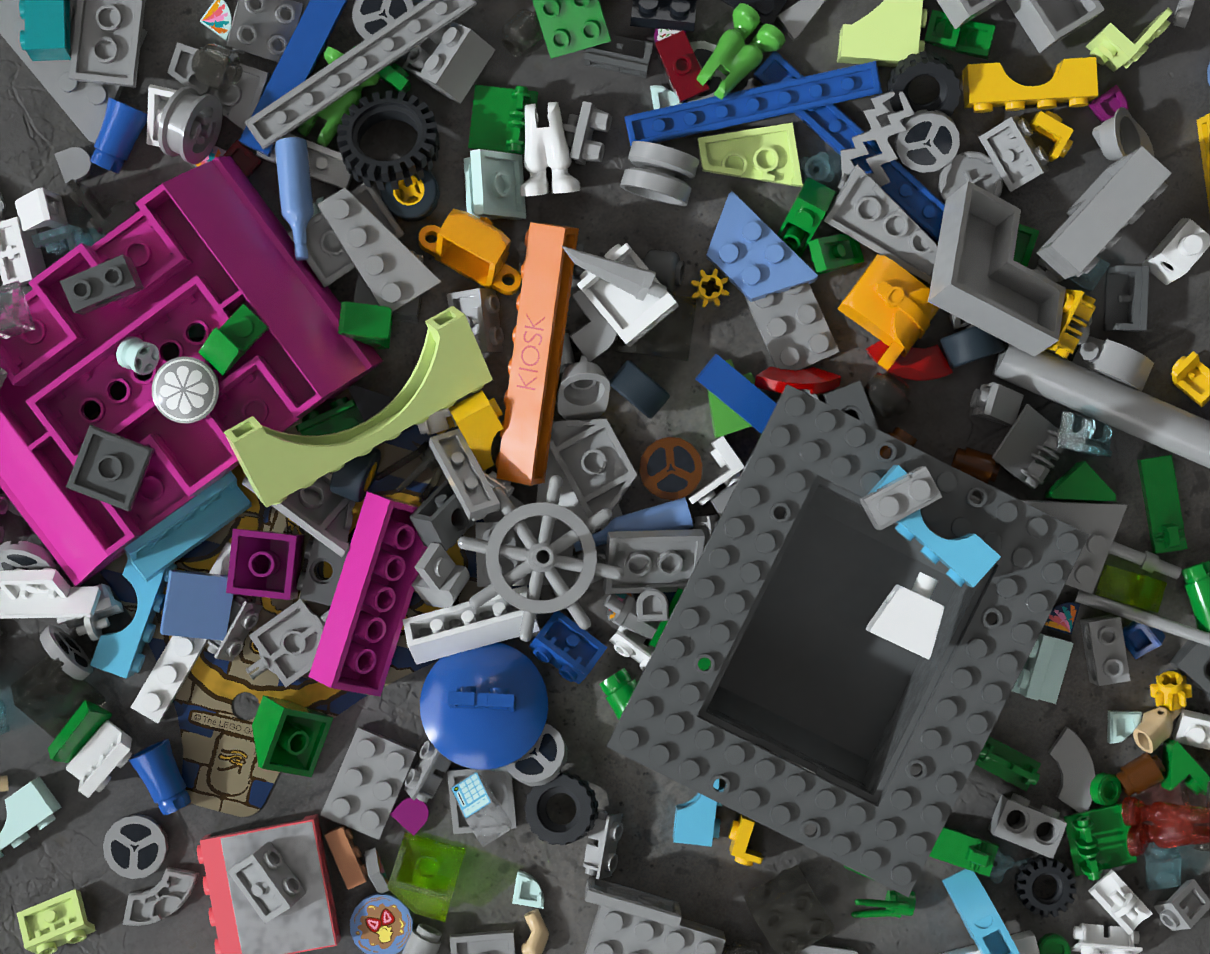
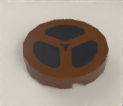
M666 437L656 440L646 448L640 459L639 473L642 483L650 493L661 499L676 500L686 497L696 489L702 477L703 465L699 453L691 443L681 438Z

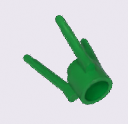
M844 865V868H846V869H848V870H851V871H853V872H855V873H857V874H859V875H862V876H864V877H867V876H865V875H863V874H861V873H859V872H857V871H855V870H853V869H851V868H849V867H847V866ZM888 890L885 900L856 899V905L883 907L886 909L854 911L851 913V916L853 918L888 916L901 918V915L912 916L916 903L915 892L911 891L909 897L895 890Z

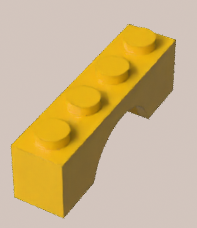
M1096 57L1063 59L1057 65L1050 81L1039 86H1024L1016 83L1004 72L1000 62L968 64L962 70L964 109L973 108L974 113L991 112L993 107L1005 106L1006 111H1019L1025 109V105L1036 104L1037 109L1056 108L1057 103H1069V107L1072 108L1085 107L1089 105V101L1098 96Z

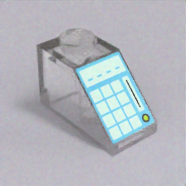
M478 770L450 787L467 824L482 847H485L511 829L512 823Z

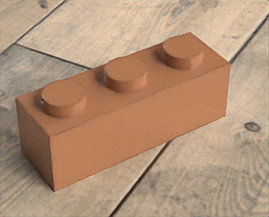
M341 825L327 831L324 836L347 889L349 890L365 883L368 880L367 867L360 860L362 855L359 847L354 846L352 841L354 836L351 829Z

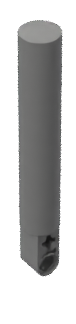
M1004 342L1005 349L997 355L992 369L993 376L1210 469V421L1046 350L1034 357Z

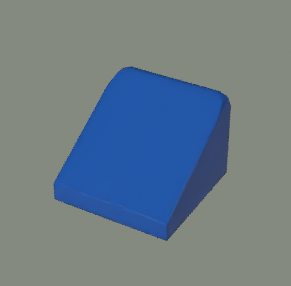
M1132 621L1123 628L1125 646L1135 660L1161 646L1165 639V634L1162 630Z

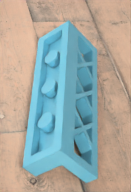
M230 471L124 548L127 558L146 582L153 579L252 506L249 499L238 487L235 475Z

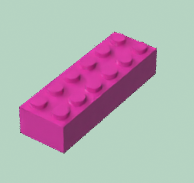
M371 492L366 493L309 673L310 678L330 688L381 696L403 627V619L406 617L414 592L412 583L419 574L414 567L427 549L409 518L419 507L418 505Z

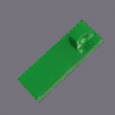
M1172 455L1137 460L1152 552L1160 554L1188 549Z
M944 826L929 857L990 877L999 844Z

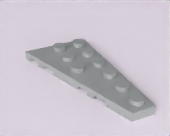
M971 499V501L977 504L981 499ZM1020 500L1089 534L1065 584L1092 594L1128 505L1124 503Z

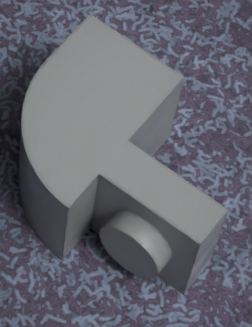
M580 289L572 297L590 323L570 337L583 356H586L587 361L593 362L611 348L616 340L617 332Z
M1091 336L1088 337L1086 343L1079 345L1072 361L1141 392L1154 365L1153 361L1134 349L1108 339L1104 341Z
M430 543L414 567L419 574L412 583V587L427 606L449 608L454 604L467 584L470 575L465 566L456 565L441 544Z

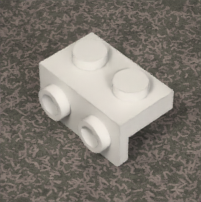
M106 720L66 766V770L80 780L78 791L87 798L95 790L101 792L110 781L111 777L109 774L116 766L122 768L132 755V752H130L132 738L109 720Z

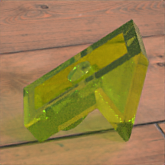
M1104 565L1096 595L1158 613L1167 582Z

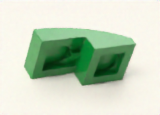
M932 9L924 41L950 51L988 60L996 26L969 21L955 30L944 12Z

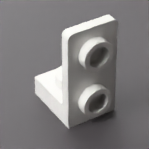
M724 436L711 443L714 450L710 453L721 468L726 465L729 470L690 496L688 500L691 504L698 501L700 505H703L716 495L714 492L716 487L722 483L728 487L739 480L741 476L739 471L745 468Z

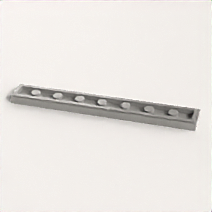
M423 0L244 123L262 149L265 150L477 6L476 1Z

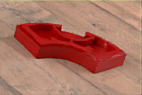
M880 340L865 350L877 364L889 346ZM938 345L926 349L912 347L905 357L899 355L887 371L892 375L913 381H929L953 373Z
M770 366L757 374L755 378L756 387L782 393L787 384L796 389H808L811 394L825 393L839 387L841 382L840 375L816 367L803 370H787Z

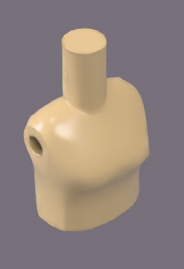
M1159 707L1143 713L1142 722L1133 731L1136 744L1145 752L1152 753L1171 736L1173 721L1185 707L1175 711Z

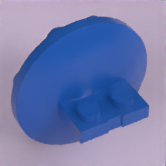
M497 642L440 658L430 670L423 684L420 697V715L429 740L447 759L470 769H498L521 759L539 740L548 716V695L543 678L533 662L517 649Z

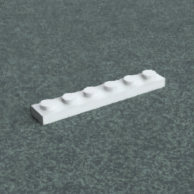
M227 542L210 570V574L228 575L231 551L230 542ZM172 636L130 708L154 722L160 723L209 639Z

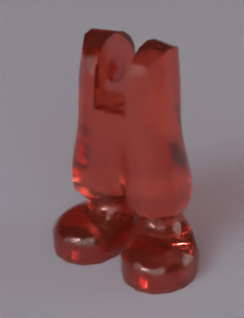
M1136 797L1124 798L1122 818L1126 826H1131L1127 834V848L1131 856L1143 855L1151 842H1154L1159 848L1210 843V826H1194V824L1210 823V807L1185 806L1165 801H1155L1147 805ZM1151 821V822H1153L1154 824H1153V825H1150V824H1146V823H1143V822Z

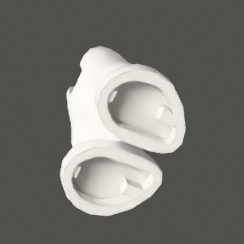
M548 102L547 117L549 127L543 128L538 127L539 117L536 104L525 105L524 166L530 172V178L521 185V196H537L550 192L546 175V168L548 166L552 170V193H568L581 190L579 180L568 173L571 158L558 102Z

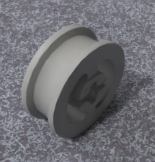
M190 87L178 89L166 103L160 118L158 142L162 152L172 157L181 155L182 159L190 164L202 162L212 151L220 134L222 106L219 99L210 94L200 96L197 90Z

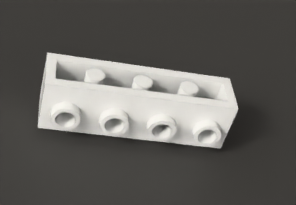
M527 585L513 589L521 596L527 598ZM498 594L479 608L471 607L468 601L449 608L403 619L407 645L417 665L519 637L524 611L510 605ZM537 617L535 619L533 633L540 631Z

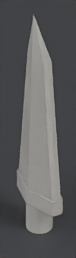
M562 246L574 264L635 296L638 300L644 301L647 293L658 298H662L666 293V286L653 281L656 272L652 270L642 269Z
M609 595L604 602L605 607L616 613L612 621L614 624L622 626L649 640L653 638L661 621L637 622L636 601L633 597L626 595L621 602L614 596Z

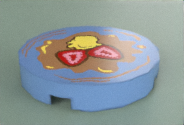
M374 893L365 897L355 907L350 919V933L354 943L366 954L399 953L405 947L414 926V917L409 906L400 897L384 893Z

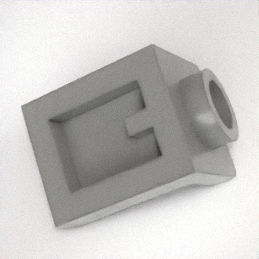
M1195 879L1186 880L1168 900L1158 901L1154 908L1160 915L1162 923L1172 931L1191 929L1210 909V899Z

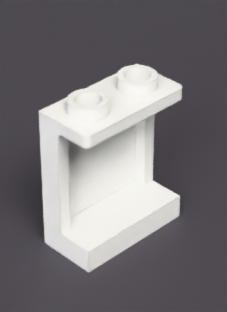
M625 243L622 247L620 244L615 245L604 256L607 259L648 270L647 266L628 243ZM587 270L580 275L581 281L577 284L628 347H631L679 307L667 290L662 298L647 293L644 301H641ZM655 277L653 281L661 284Z

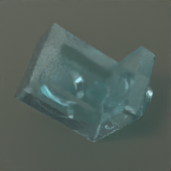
M1172 837L1141 841V849L1146 858L1145 882L1149 891L1181 886L1182 858Z

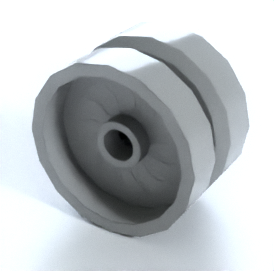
M633 141L628 160L639 168L625 169L620 187L635 195L654 201L687 206L692 188L682 180L695 178L700 160L671 147L644 141Z

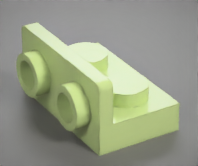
M76 889L17 913L24 948L35 954H52L57 951V947L66 943L74 944L81 942L87 938L86 935L96 931L95 925L87 920L81 892Z

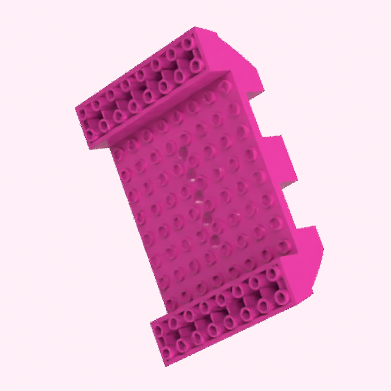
M231 156L216 157L212 161L184 172L156 187L135 203L140 209L137 213L92 246L81 243L29 281L28 283L32 290L0 313V367L8 373L0 389V488L75 587L81 586L125 553L124 548L240 464L224 431L254 416L261 425L284 432L327 399H334L383 362L372 346L338 334L340 302L328 286L324 288L306 260L299 261L295 259L294 242L288 235V232ZM122 254L132 259L144 286L143 290L84 315L73 313L60 283L61 280ZM242 304H245L269 329L222 376L198 352L215 327L220 328ZM197 323L202 324L206 331L204 339L200 342H194L189 337L190 327ZM126 337H138L144 342L154 344L158 348V365L153 370V375L149 380H140L132 369H126L118 364L116 352L119 344ZM168 343H175L178 346V357L199 359L206 363L218 377L219 396L217 403L203 420L193 423L174 422L162 415L153 401L152 382L156 372L167 362L163 357L162 351ZM117 381L124 383L127 388L126 396L121 400L114 399L110 394L111 386ZM90 401L97 402L101 409L100 415L94 420L86 417L84 413L85 405ZM89 425H94L155 449L131 511L123 510L66 488Z

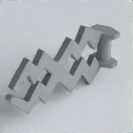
M894 91L871 98L875 108L863 110L871 129L852 137L855 148L840 150L842 177L837 186L838 190L842 189L848 179L847 175H850L855 168L851 159L869 154L864 142L876 140L882 153L866 158L873 173H868V175L880 187L890 182L881 165L896 160L898 157L890 145L888 137L907 131L900 120L915 114L903 91L899 92V97L904 110L887 115L891 124L881 126L876 116L890 112L883 102L895 95Z

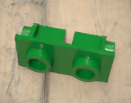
M990 736L975 765L1026 792L1030 784L1035 785L1040 778V774L1037 773L1041 766L1040 762Z

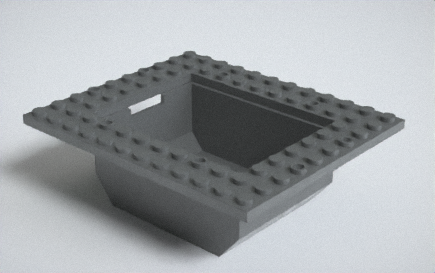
M787 384L606 747L909 897L1089 534ZM883 446H888L891 449V455L887 459L882 458L880 455V449ZM893 465H899L907 473L920 466H926L942 498L921 508L920 512L924 523L934 534L944 539H954L968 533H974L1001 556L974 588L967 586L965 583L960 587L946 575L949 569L942 562L938 561L936 564L931 562L920 552L924 547L915 538L908 541L895 529L898 525L897 522L882 530L874 528L859 499L866 496ZM974 491L980 492L982 496L981 501L977 504L971 501V494ZM778 506H782L786 510L782 519H777L774 516V509ZM919 572L938 580L930 600L944 606L937 637L929 660L866 630L868 623L894 586L898 584L911 590ZM990 612H994L997 616L996 622L993 624L986 622V616ZM701 658H708L711 661L708 669L702 670L698 667V662ZM778 755H781V756H783V757H785V758H787V759H789V760H791V761H793V762H795V763H797V764H799V765H801V766H803V767H805V768H807V769H809V770L815 772L816 774H814V773H812V772H810V771H808V770H806V769H804V768H802V767H800V766H798V765H796V764H794V763H792V762H790V761H788V760H786V759H784V758H782V757H780V756H778ZM915 763L921 764L922 767L921 772L917 775H913L910 772L911 766ZM715 780H725V788L722 790L715 789L713 787ZM808 824L816 826V831L812 835L804 833V829Z

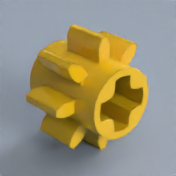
M716 268L712 275H706L704 270H700L701 281L692 280L690 283L692 286L697 287V292L692 295V299L700 297L703 300L702 308H705L710 301H713L719 307V295H729L727 290H723V285L728 281V278L720 280L717 277L718 269ZM709 280L715 282L714 288L718 289V292H713L711 296L705 295L706 289L701 287L702 284L707 285Z
M1163 672L1156 676V684H1150L1151 697L1155 698L1157 707H1165L1169 711L1179 710L1187 706L1186 698H1192V685L1187 684V677L1185 675L1182 676L1178 672Z

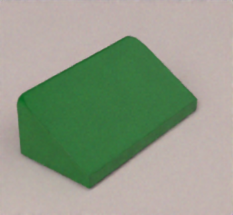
M85 699L48 747L50 759L69 763L101 725L112 717V713Z

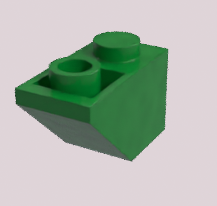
M807 177L777 233V236L800 258L825 216L836 191Z

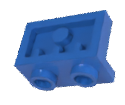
M556 611L530 643L529 648L533 650V654L539 660L545 663L549 662L556 667L564 679L580 684L605 652L607 646L587 631L581 629L563 613Z

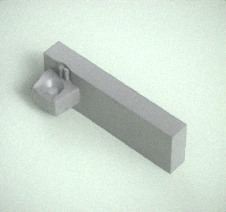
M460 429L430 437L429 446L468 519L477 521L485 518L486 514L498 511L500 502Z

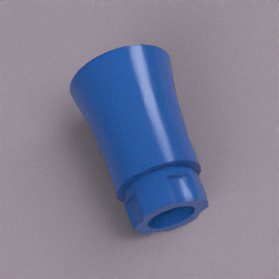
M109 97L104 120L94 144L96 149L91 156L90 162L119 174L124 160H128L136 140L147 123L148 114Z
M169 739L154 743L129 758L128 761L139 774L154 803L158 804L163 815L176 812L191 802L190 796L185 789L187 786L173 756Z

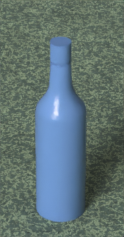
M283 138L275 142L281 214L292 229L295 259L303 261L309 258L306 229L314 213L307 141L303 138Z
M683 497L615 517L603 530L593 533L592 536L595 546L607 544L608 532L687 530L693 528V521L687 501ZM580 542L574 543L575 551H581Z

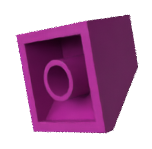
M233 529L226 593L285 600L298 598L297 583L301 571L304 535Z

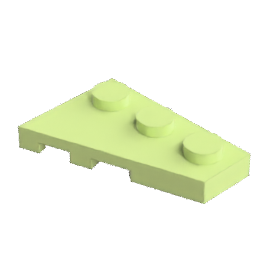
M793 122L697 139L702 171L796 187L803 186Z

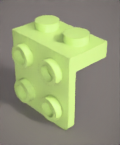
M1169 8L1163 11L1133 42L1112 23H1109L1086 45V48L1090 50L1091 57H1096L1098 64H1105L1113 72L1122 65L1127 69L1149 48L1147 45L1155 38H1158L1171 24L1167 18L1173 11Z

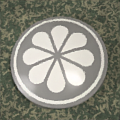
M177 357L167 361L156 372L152 382V397L157 409L166 418L178 423H193L203 420L214 409L219 396L217 375L206 363L193 357Z

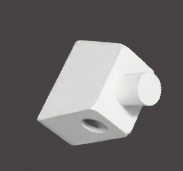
M1182 218L1142 265L1149 266V271L1165 285H1168L1185 275L1210 246V235L1191 219ZM1163 262L1170 264L1173 268H1167Z
M919 572L911 590L896 584L868 623L866 630L929 660L944 611L943 605L930 600L938 580Z

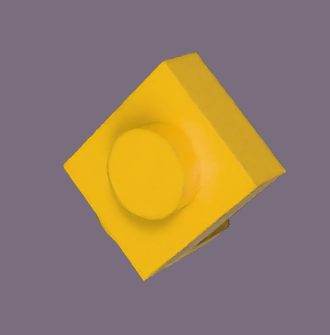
M1040 111L1032 118L1029 125L1033 131L1055 143L1048 154L1050 162H1053L1059 156L1064 158L1073 144V141L1069 138L1074 130L1061 123L1063 119L1057 114L1050 111L1045 113Z
M1194 351L1188 357L1182 356L1172 367L1173 384L1200 407H1203L1210 400V369L1200 362L1199 355Z
M740 814L738 821L733 820L729 829L728 838L732 839L729 848L730 854L735 856L734 861L746 866H753V863L762 864V854L747 848L755 821Z

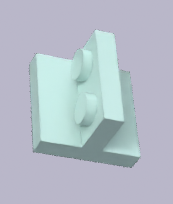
M484 149L470 151L471 157L464 158L467 212L479 219L481 216L487 217L489 220L499 218L510 220L526 219L525 196L520 195V187L524 183L522 155Z
M1040 633L1012 692L1037 701L1040 699L1056 704L1074 643Z

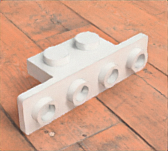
M17 568L0 571V619L92 617L95 613L101 595V590L98 586L70 587L61 574L52 568H43L42 570Z

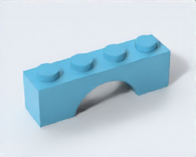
M893 465L869 493L876 492L877 489L907 474V472L899 465ZM920 509L897 521L898 525L895 527L908 541L915 538L924 547L920 552L934 564L938 561L942 562L949 569L946 575L960 587L965 583L967 586L974 588L1001 558L998 553L974 533H968L954 539H944L935 535L924 523Z
M127 560L122 575L132 584L137 595L138 604L135 617L122 631L106 633L100 636L90 666L126 679L133 676L135 672H140L145 660V655L141 653L145 642L150 643L154 635L156 625L152 624L156 612L160 613L164 607L166 595L163 592L168 582L170 569L177 570L176 564L173 563L153 579L146 582L130 560Z
M720 779L715 780L713 787L717 790L724 789V787H719ZM697 793L691 800L676 805L673 842L712 847L713 838H719L720 819L715 818L716 807H722V804Z

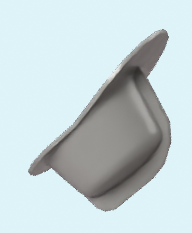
M1120 107L1117 109L1114 117L1105 120L1092 131L1093 137L1108 160L1118 161L1141 146L1154 156L1149 136L1132 118L1126 108Z
M581 356L580 362L566 367L561 377L557 407L559 414L566 420L596 419L605 412L608 405L610 381L597 364L587 361L586 356Z

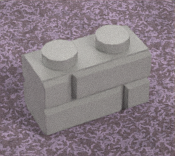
M920 466L859 500L874 528L882 530L942 498V495L927 467Z

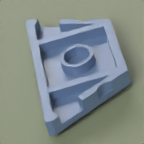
M733 191L728 194L706 256L750 302L765 298L768 294L788 291L791 287L800 284L813 283L818 279V275Z

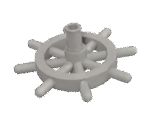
M554 475L550 478L546 502L530 503L518 508L514 507L501 487H494L493 491L500 502L499 508L505 516L495 526L489 540L466 536L460 537L458 540V546L461 549L486 554V569L491 581L490 585L470 598V606L479 608L499 594L510 605L524 611L519 633L520 639L524 642L532 638L536 614L552 613L564 608L568 609L581 629H588L591 626V621L577 600L586 592L594 575L616 580L624 576V571L621 567L597 563L596 546L591 534L592 531L612 518L611 510L604 508L583 522L575 513L558 505L563 483L559 475ZM543 516L538 541L524 522V519ZM555 519L560 520L572 529L551 543ZM513 527L526 548L501 543L507 532ZM577 541L580 542L583 560L558 555ZM499 557L524 561L505 575H502ZM556 568L580 572L577 581L570 589ZM531 573L526 598L515 592L510 586ZM544 575L559 597L550 600H539Z

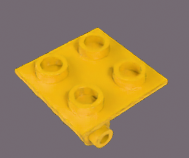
M1066 289L1059 341L1046 350L1056 351L1055 354L1066 359L1069 353H1074L1080 339L1065 331L1080 337L1083 333L1069 326V323L1072 322L1086 328L1087 324L1073 317V315L1089 322L1096 308L1094 306L1096 299L1085 295L1083 291Z

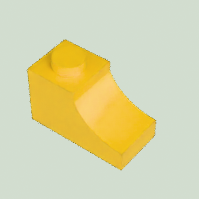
M483 390L448 409L484 471L494 465L491 456L492 442L497 432L504 428L498 419L503 413L495 398L488 400Z

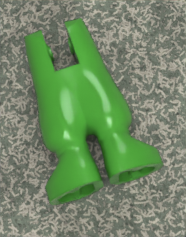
M744 3L738 4L733 10L734 28L728 29L722 34L712 55L696 78L704 86L708 80L712 79L717 69L726 75V79L721 81L718 89L713 94L720 100L725 98L744 77L760 65L763 59V52L777 51L785 44L783 33L771 24L762 25L749 44H745L746 38L760 24V16L754 8Z
M327 46L324 52V58L328 65L344 55ZM375 74L300 125L297 132L305 137L308 136L318 117H321L327 122L321 130L317 143L327 147L338 132V125H342L341 118L343 114L350 115L349 107L352 104L358 106L360 103L359 99L362 98V88L376 85L380 76Z

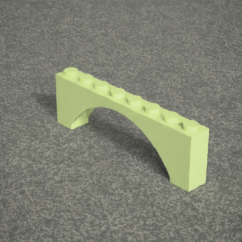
M884 0L868 15L852 25L843 24L839 34L837 63L863 64L876 61L877 66L896 67L897 63L901 59H906L908 55L923 52L925 41L920 40L921 28L926 27L927 9L922 8L923 0Z
M451 306L426 320L428 330L419 361L403 389L378 414L353 428L333 434L302 436L270 429L261 425L252 416L224 431L256 496L265 507L282 503L287 499L288 495L299 489L312 486L318 478L329 472L340 470L344 467L345 463L357 456L367 455L373 450V447L386 440L397 438L403 430L412 425L425 422L430 415L441 409L452 407L458 399L469 393L480 391L485 384L492 381V376L466 315L454 306Z

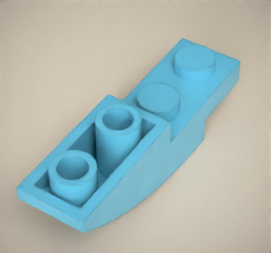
M963 869L942 880L971 938L974 939L981 954H1020L974 871Z

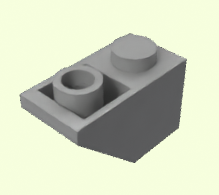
M994 382L983 384L980 390L975 389L970 402V407L974 408L972 415L1005 426H1013L1024 395Z

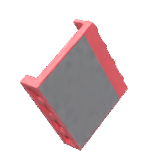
M318 814L305 816L303 820L211 837V834H207L200 840V845H197V856L199 863L204 864L206 876H203V888L205 894L210 895L212 907L209 908V920L212 927L216 926L218 936L214 942L216 954H295L338 945L341 935ZM271 842L291 872L299 880L306 894L291 908L265 924L227 871L257 851L265 843Z

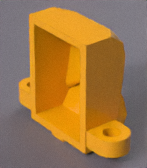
M453 208L441 228L436 225H427L420 230L419 246L423 251L434 256L435 260L457 271V273L486 288H492L501 294L513 295L519 290L521 284L520 273L513 267L505 264L508 259L511 240L501 230L494 227L487 217L481 216L479 219L466 211ZM428 235H434L437 241L429 243L425 238ZM505 277H510L514 283L512 285H505L502 280Z
M877 254L842 301L838 310L889 346L877 363L888 371L899 355L905 357L917 339L922 338L930 326V321L940 308L928 302L930 288L885 255Z

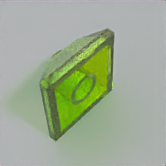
M405 832L387 888L414 914L445 922L466 849L418 835L413 836Z

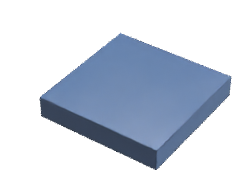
M170 569L160 627L161 635L223 641L227 634L233 594L226 593L228 575Z

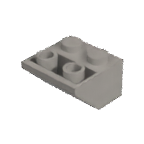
M452 22L412 49L402 68L437 92L461 104L495 52V49L470 28Z

